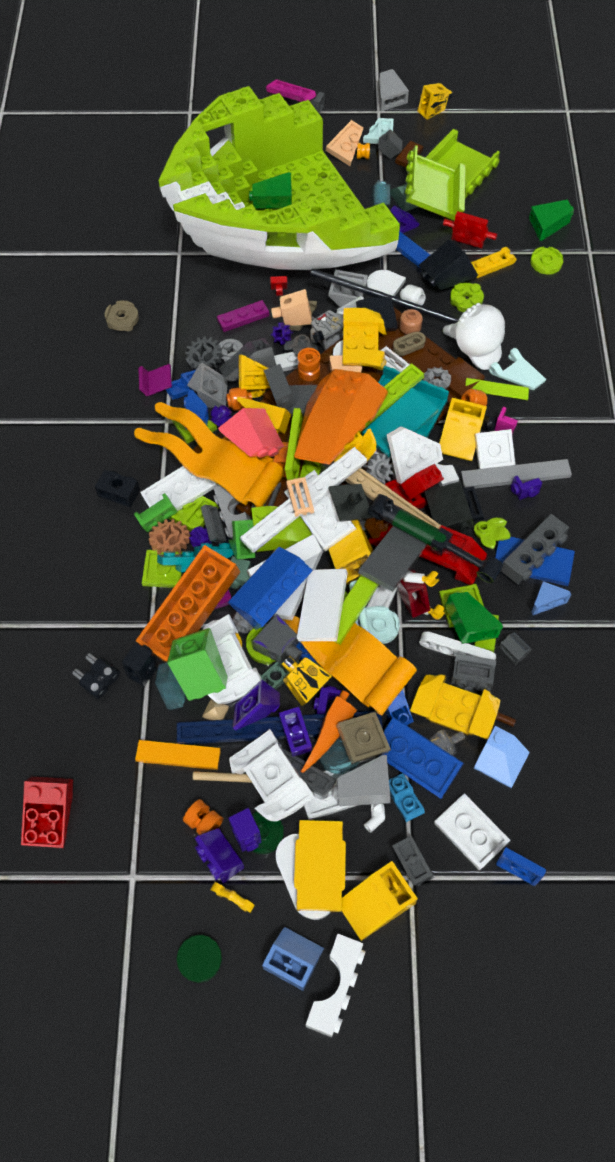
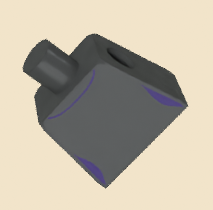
M277 614L252 641L255 651L279 663H282L287 656H291L297 661L303 653L296 647L298 645L297 634Z

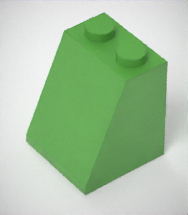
M210 628L173 640L167 663L189 701L200 699L211 693H219L226 689L228 676Z

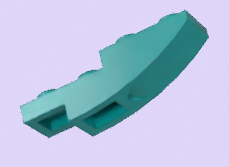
M201 543V546H194V552L182 551V554H175L173 551H165L164 554L157 555V562L161 565H176V570L185 572L204 545L227 559L234 555L229 543H219V546Z

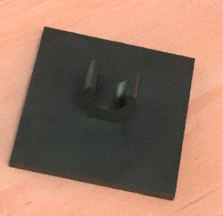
M362 484L328 487L340 522L373 518L368 513L369 504Z

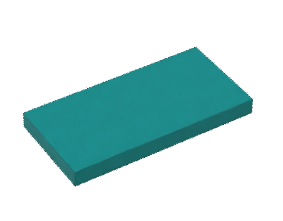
M411 388L362 432V436L371 428L376 440V447L386 456L390 457L391 452L387 434L399 427H404L416 433L439 412V408L414 388Z

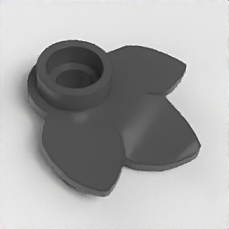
M303 334L296 336L294 340H290L284 345V350H293L297 357L298 353L305 348H314L318 351L317 345L312 343L311 339Z

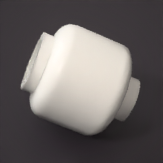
M407 285L400 292L401 299L423 305L426 296L420 287Z

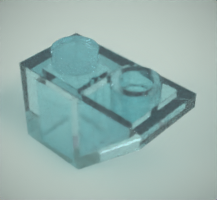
M377 181L372 186L373 205L383 202L385 205L390 204V184H386V181Z
M167 662L159 664L155 684L167 709L173 710L183 707L185 693Z

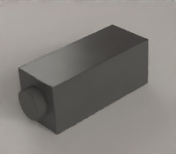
M281 364L264 370L277 406L288 409L296 405Z

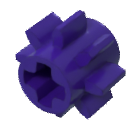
M279 323L278 326H273L274 330L271 335L275 338L274 342L280 341L281 344H285L286 341L291 340L290 337L293 332L289 329L290 325L284 326V323Z
M215 405L211 411V416H213L211 420L216 425L221 426L232 417V411L225 405H221L219 408Z
M198 526L191 531L189 539L193 547L201 546V543H212L209 539L207 528L203 529V527Z

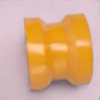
M357 143V159H361V157L369 159L370 143L365 145Z

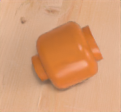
M239 387L231 388L229 393L226 394L228 408H231L233 411H240L245 408L237 401V397L252 400L251 392H247L246 389Z
M468 389L461 397V400L486 406L488 401L486 393L477 389Z

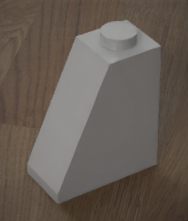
M393 69L381 72L379 77L380 110L385 111L408 103L409 90Z
M382 755L337 778L338 786H334V799H339V806L390 803L387 755Z

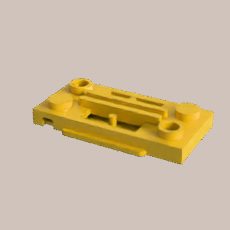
M300 820L299 839L296 840L294 873V888L297 889V911L341 912L342 891L345 889L346 843L342 840L343 821Z

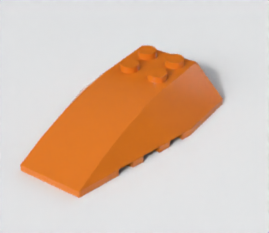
M342 369L331 371L320 381L307 402L294 455L295 458L330 465L344 450V446L355 439L354 435L358 431H362L368 421H372L375 418L388 391L367 373Z

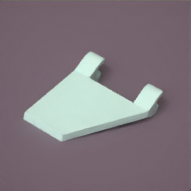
M513 348L508 356L515 363L503 371L500 365L494 362L489 369L492 375L523 387H528L531 390H535L546 381L521 356L516 348Z

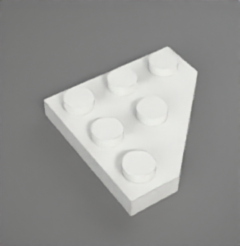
M399 427L387 434L396 479L400 484L419 471L443 460L441 446L435 441L404 427Z

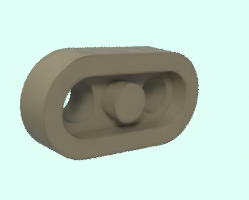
M421 332L407 334L394 341L393 351L399 356L417 351L424 347L426 337Z

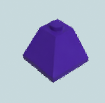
M259 681L235 704L233 729L238 730L267 717L271 712H275L280 706V693L265 681Z

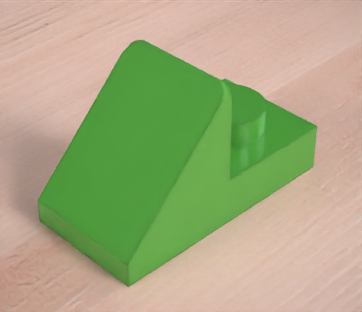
M253 520L232 521L233 540H229L235 558H255V552L253 553L240 539L242 535L253 527Z

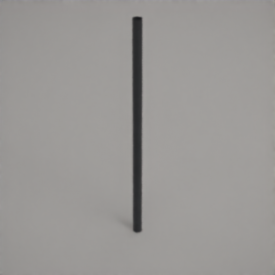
M311 269L310 272L311 276L373 297H392L394 304L417 310L453 324L460 319L315 269Z

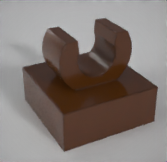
M374 517L367 519L365 523V528L373 539L379 538L381 531L385 532L389 527V523L384 524V520L380 521Z

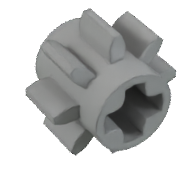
M236 612L232 621L237 631L240 633L251 631L253 627Z

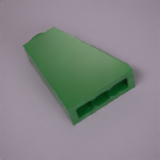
M291 172L252 184V191H249V202H253L254 208H283L291 205Z
M568 199L532 206L529 220L539 241L546 239L570 223L574 209Z
M455 592L449 595L445 608L462 644L498 638L503 628L502 623L470 593Z

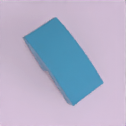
M403 773L389 780L390 795L406 822L425 813L424 807L414 794L413 787Z

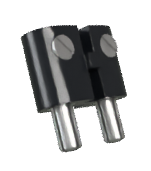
M89 653L86 659L93 664L91 666L92 669L85 674L75 669L77 673L73 671V675L80 680L79 685L96 699H100L108 691V686L110 684L113 685L117 680L120 671L102 657L97 659Z

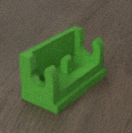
M165 493L162 494V500L141 514H138V512L134 513L146 532L152 530V526H158L157 522L162 523L165 519L178 512Z

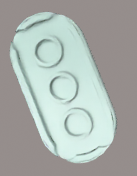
M384 606L366 607L370 634L382 644L394 640L398 635L400 627L397 614ZM358 617L355 623L361 627Z

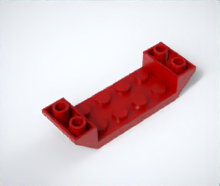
M389 523L388 530L385 532L381 531L379 538L373 539L370 537V544L378 546L393 525ZM441 525L443 529L453 534L452 544L482 561L485 560L487 553L472 537ZM427 545L420 557L457 571L455 579L466 584H474L477 578L476 572L479 569L477 566L447 549L440 556L431 551L430 546Z

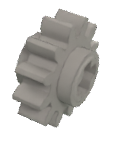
M382 453L373 454L372 459L370 458L367 461L368 465H363L367 469V473L381 483H384V485L385 480H391L389 474H394L390 470L393 467V464L389 463L391 458L386 457Z

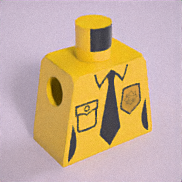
M440 83L424 85L417 112L425 119H430L444 111L447 101L452 98L451 90H448Z
M289 656L281 664L289 671V674L283 681L302 706L332 677V675L306 657L297 663Z

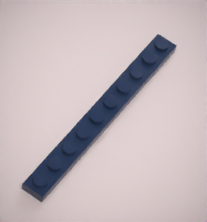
M377 711L354 713L353 718L376 712V715L383 729L382 716L379 715ZM326 714L302 715L309 737H318ZM266 717L238 730L233 729L234 719L177 723V744L184 745L254 741L268 730H271L277 739H286L280 717Z

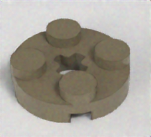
M121 300L117 301L113 306L110 304L106 308L105 319L110 329L131 331L139 320V314L133 303Z

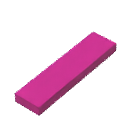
M274 80L266 86L267 92L280 93L283 97L300 102L310 101L316 97L314 90L280 80Z

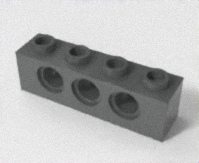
M550 514L505 559L501 572L518 585L522 580L527 581L533 573L532 570L535 567L538 569L545 561L544 558L547 555L550 557L555 552L556 546L558 544L562 545L568 538L567 532L569 527Z

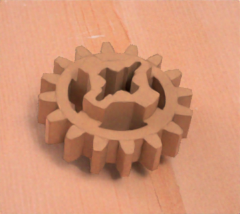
M165 519L163 524L157 522L158 527L152 526L153 532H149V543L153 551L157 550L158 555L165 551L181 554V548L187 549L186 544L190 543V534L187 526H182L181 521L175 523L174 519L171 522Z

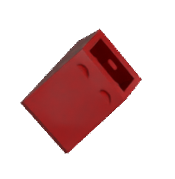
M32 776L24 781L21 845L64 848L72 804L73 779Z

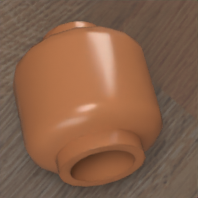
M414 309L404 311L400 317V330L405 334L419 332L423 321L421 313Z

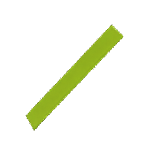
M466 378V386L478 382L472 389L482 390L486 394L528 400V387Z

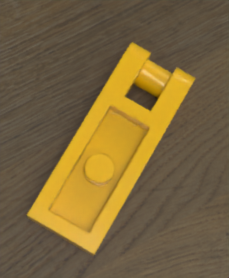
M504 247L499 252L471 263L478 274L476 278L514 264L516 257L510 254L508 247Z

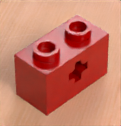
M433 464L411 476L401 486L411 500L430 490L443 481L444 478L441 471Z

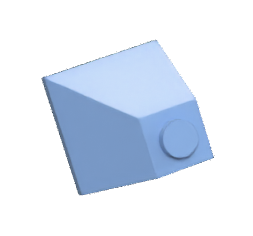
M495 726L474 769L512 788L530 752L514 735Z

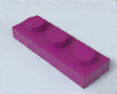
M263 300L218 315L217 321L223 332L268 317L269 310Z

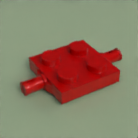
M457 211L454 221L445 218L443 226L452 228V240L478 248L483 247L486 238L495 241L497 233L488 231V220Z

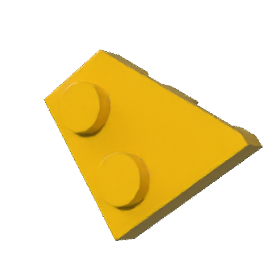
M240 354L239 388L246 390L270 389L264 372L268 367Z

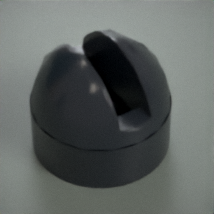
M485 416L482 423L483 429L486 431L494 430L497 420L491 416Z

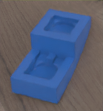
M196 370L181 374L180 379L172 381L171 388L165 389L172 400L185 396L189 390H193L187 384Z

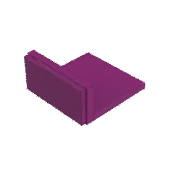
M170 364L150 372L143 366L139 367V389L146 396L172 387Z

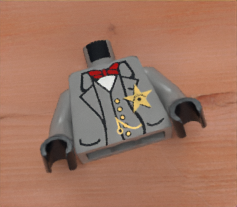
M331 310L322 315L318 312L314 313L311 322L312 329L310 330L311 342L314 344L319 342L323 349L327 350L338 340L342 339L344 328L343 314H337Z

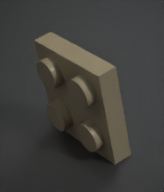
M376 712L339 722L336 725L351 764L388 753L391 750Z

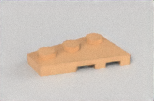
M351 120L326 146L325 151L351 166L363 127Z

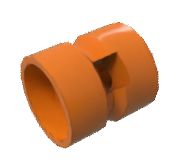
M305 348L298 353V375L302 380L313 381L320 375V353L314 348Z
M198 799L185 813L183 822L192 829L197 828L196 832L201 835L218 829L223 822V817L215 810L209 811L210 807L201 799Z

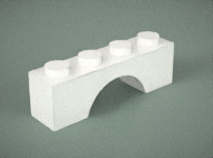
M337 934L330 954V960L339 971L340 985L335 994L323 1001H314L306 1023L307 1028L332 1037L334 1032H339L343 1020L339 1018L341 1009L346 1010L350 1000V996L346 995L349 986L354 987L358 973L354 972L357 963L362 964L366 952L362 950L363 943Z

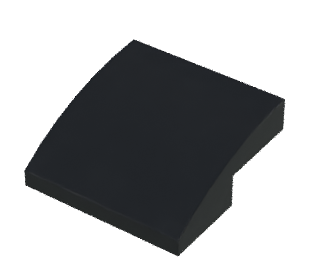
M375 297L356 301L357 308H367L380 313L386 331H396L398 329L392 297Z

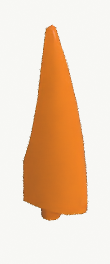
M342 690L340 696H337L324 718L316 744L301 773H304L315 764L340 737L336 725L339 722L352 719L354 713H356L357 709L346 702L349 696L348 692Z

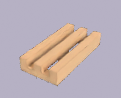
M305 477L286 481L295 517H298L299 514L307 515L308 512L310 514L314 513ZM301 482L308 503V507L306 508L299 487V483ZM292 484L295 485L301 509L297 507Z

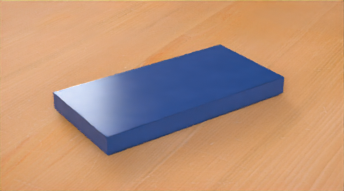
M510 537L508 540L498 541L495 558L503 564L505 559L524 539ZM556 547L555 552L550 557L547 555L544 558L545 561L538 569L535 567L532 570L533 573L529 578L568 586L575 551Z
M393 717L384 730L391 750L382 755H387L388 764L442 799L464 763Z

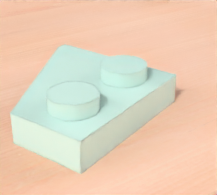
M378 118L375 125L369 129L368 135H364L363 143L379 144V137L390 129L393 131L394 119Z

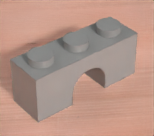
M219 485L213 488L215 492L213 497L216 504L220 506L221 511H219V515L222 521L226 523L225 532L228 538L233 539L232 521L252 519L246 512L239 515L234 514V509L240 502Z

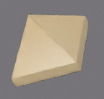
M211 699L202 717L210 721L223 720L229 706L217 704Z

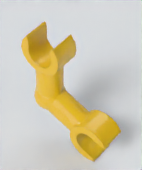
M214 882L210 889L219 897H225L229 901L234 902L245 912L251 913L255 906L238 895L234 890H229L217 882Z

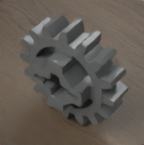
M206 336L203 337V340H200L198 337L196 343L191 341L192 346H187L188 351L185 352L186 361L190 368L196 370L200 363H204L210 368H217L216 363H221L220 358L223 357L222 348L218 341H214L212 337L207 340Z

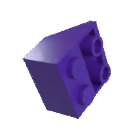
M219 828L198 835L195 838L197 854L203 863L208 861L207 866L215 880L220 879L222 883H225L244 869L243 862Z

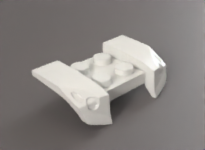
M230 614L205 628H210L228 676L226 689L219 693L208 694L217 704H228L241 699L262 680L257 669H252L235 635L238 631Z
M268 730L229 758L232 773L243 774L246 772L265 802L255 807V809L270 821H279L295 813L315 798L306 782L300 777L282 750L281 744L271 730Z

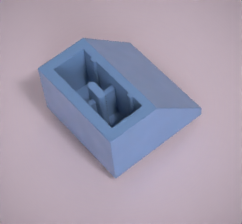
M284 927L273 943L262 966L269 973L304 991L324 948Z

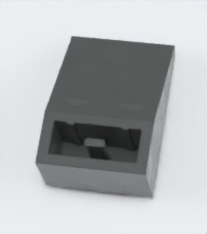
M265 338L247 342L219 370L226 381L238 380L240 354L265 367L271 368L276 366L272 346Z

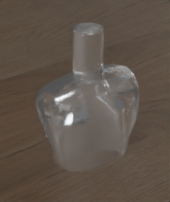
M441 730L435 733L429 740L451 755H455L457 751L454 744L465 739V736L461 731L450 737L445 730Z

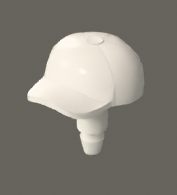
M476 303V305L468 308L461 315L458 322L444 326L443 333L457 340L461 351L469 356L478 369L487 370L491 368V364L498 362L501 358V343L505 335V320L500 310L492 305Z

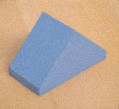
M543 581L531 611L532 615L566 604L571 596L570 591Z

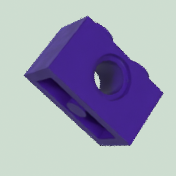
M296 707L280 712L279 717L291 756L294 757L312 751V745L300 708Z
M249 808L229 817L231 830L241 851L247 850V852L258 848V844L261 843L260 831Z

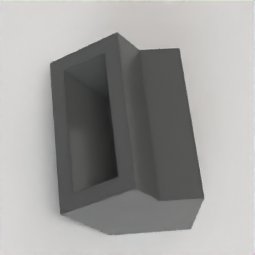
M515 632L509 634L499 646L516 665L532 650Z

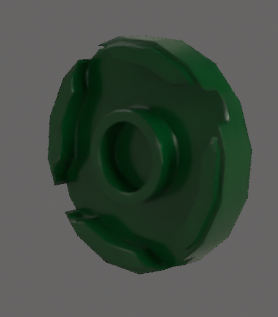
M258 811L254 812L252 816L260 831L261 843L252 852L256 854L271 853L277 849L279 843L283 840L284 827L280 820L270 821Z
M197 935L183 942L178 950L177 965L181 974L186 979L202 983L209 981L218 973L222 963V954L219 946L213 939L208 936Z

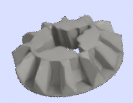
M235 339L221 341L219 345L222 348L223 357L220 359H224L225 362L228 361L243 347L242 343Z
M434 366L432 369H427L423 380L446 389L451 383V375L448 374V370H443L442 366L440 368Z

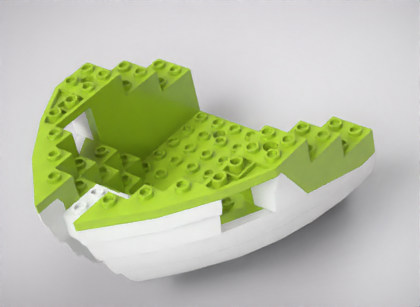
M250 86L219 96L195 118L175 144L159 178L162 196L166 197L169 206L174 211L176 219L181 223L184 231L191 236L197 246L202 247L207 253L216 257L273 269L311 270L340 267L367 261L394 252L397 248L400 229L399 222L384 202L364 209L323 152V119L309 100L289 106L280 93L258 99ZM224 126L226 136L210 150L209 137L206 131ZM291 172V205L283 208H254L253 202H249V191H252V184Z

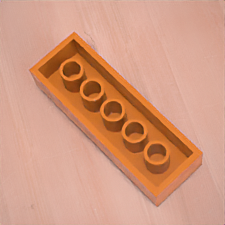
M204 545L136 639V642L140 646H148L153 651V655L167 663L173 640L200 630L239 575L240 570L237 565Z

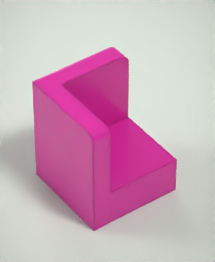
M503 407L497 419L495 431L511 429L513 434L518 420L505 416L507 408Z

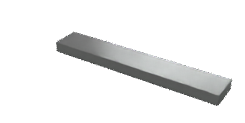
M568 459L461 471L460 475L463 488L474 486L476 489L511 485L514 476L517 475L521 482L525 483L539 478L541 481L571 478L572 473Z

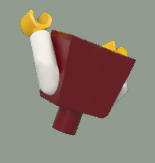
M415 570L408 571L398 584L400 596L413 618L421 614H431L434 619L438 620L445 614L443 606L436 605L432 609L429 604L426 584L433 587L439 581V579H435L438 575L436 571L430 572L427 576L422 573H416Z

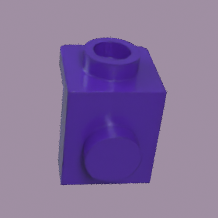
M517 475L513 478L511 490L517 495L519 500L534 497L539 493L542 482L539 478L522 483Z
M332 686L321 687L320 697H316L314 709L317 710V714H325L328 700H335L337 696L339 697L341 690Z

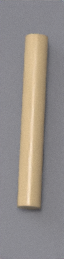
M193 772V780L252 783L247 774Z

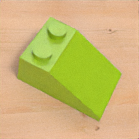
M263 506L251 508L253 527L278 507ZM299 516L256 552L275 550L278 547L283 549L289 548L311 536V530L302 517Z

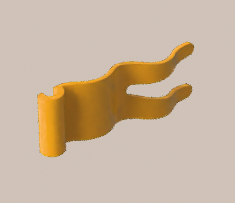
M162 402L155 404L156 412L168 419L181 423L187 428L202 449L200 454L195 453L183 440L175 435L151 432L142 428L135 429L134 436L137 439L167 448L190 473L218 483L244 505L252 502L256 507H263L285 474L284 469L278 463L268 462L265 465L256 456L250 457L232 441L220 439L210 431L200 417L185 408L172 407Z
M294 616L293 620L283 619L298 634L300 618ZM354 623L341 645L334 641H300L313 659L326 672L346 687L361 703L367 707L371 706L381 716L417 671L411 662L403 657H396L377 638L356 623Z

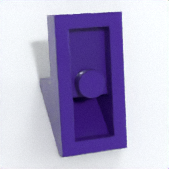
M394 205L390 210L400 224L399 231L401 233H405L420 225L410 213Z

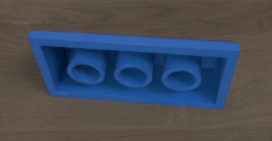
M278 547L227 603L255 630L262 628L313 570L297 555Z

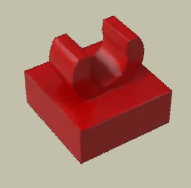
M287 276L270 277L271 290L276 289V296H283V289H287Z

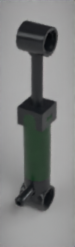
M378 494L368 509V513L375 519L390 523L430 546V550L442 556L447 549L479 568L476 572L477 575L488 583H494L504 567L502 562L495 557L487 556L482 561L452 544L453 534L442 527L439 530L395 505L392 499L383 494Z

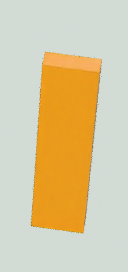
M139 740L135 760L142 763L218 770L221 749Z

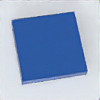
M508 848L504 849L496 863L498 867L533 886L537 885L546 872L545 868Z

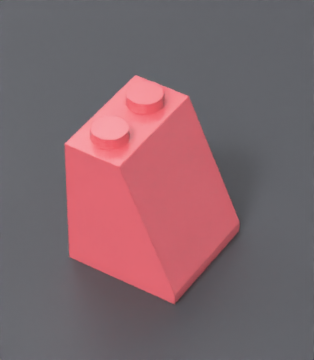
M243 408L218 428L222 434L250 457H273L279 453L278 450L284 447L266 410L263 408Z

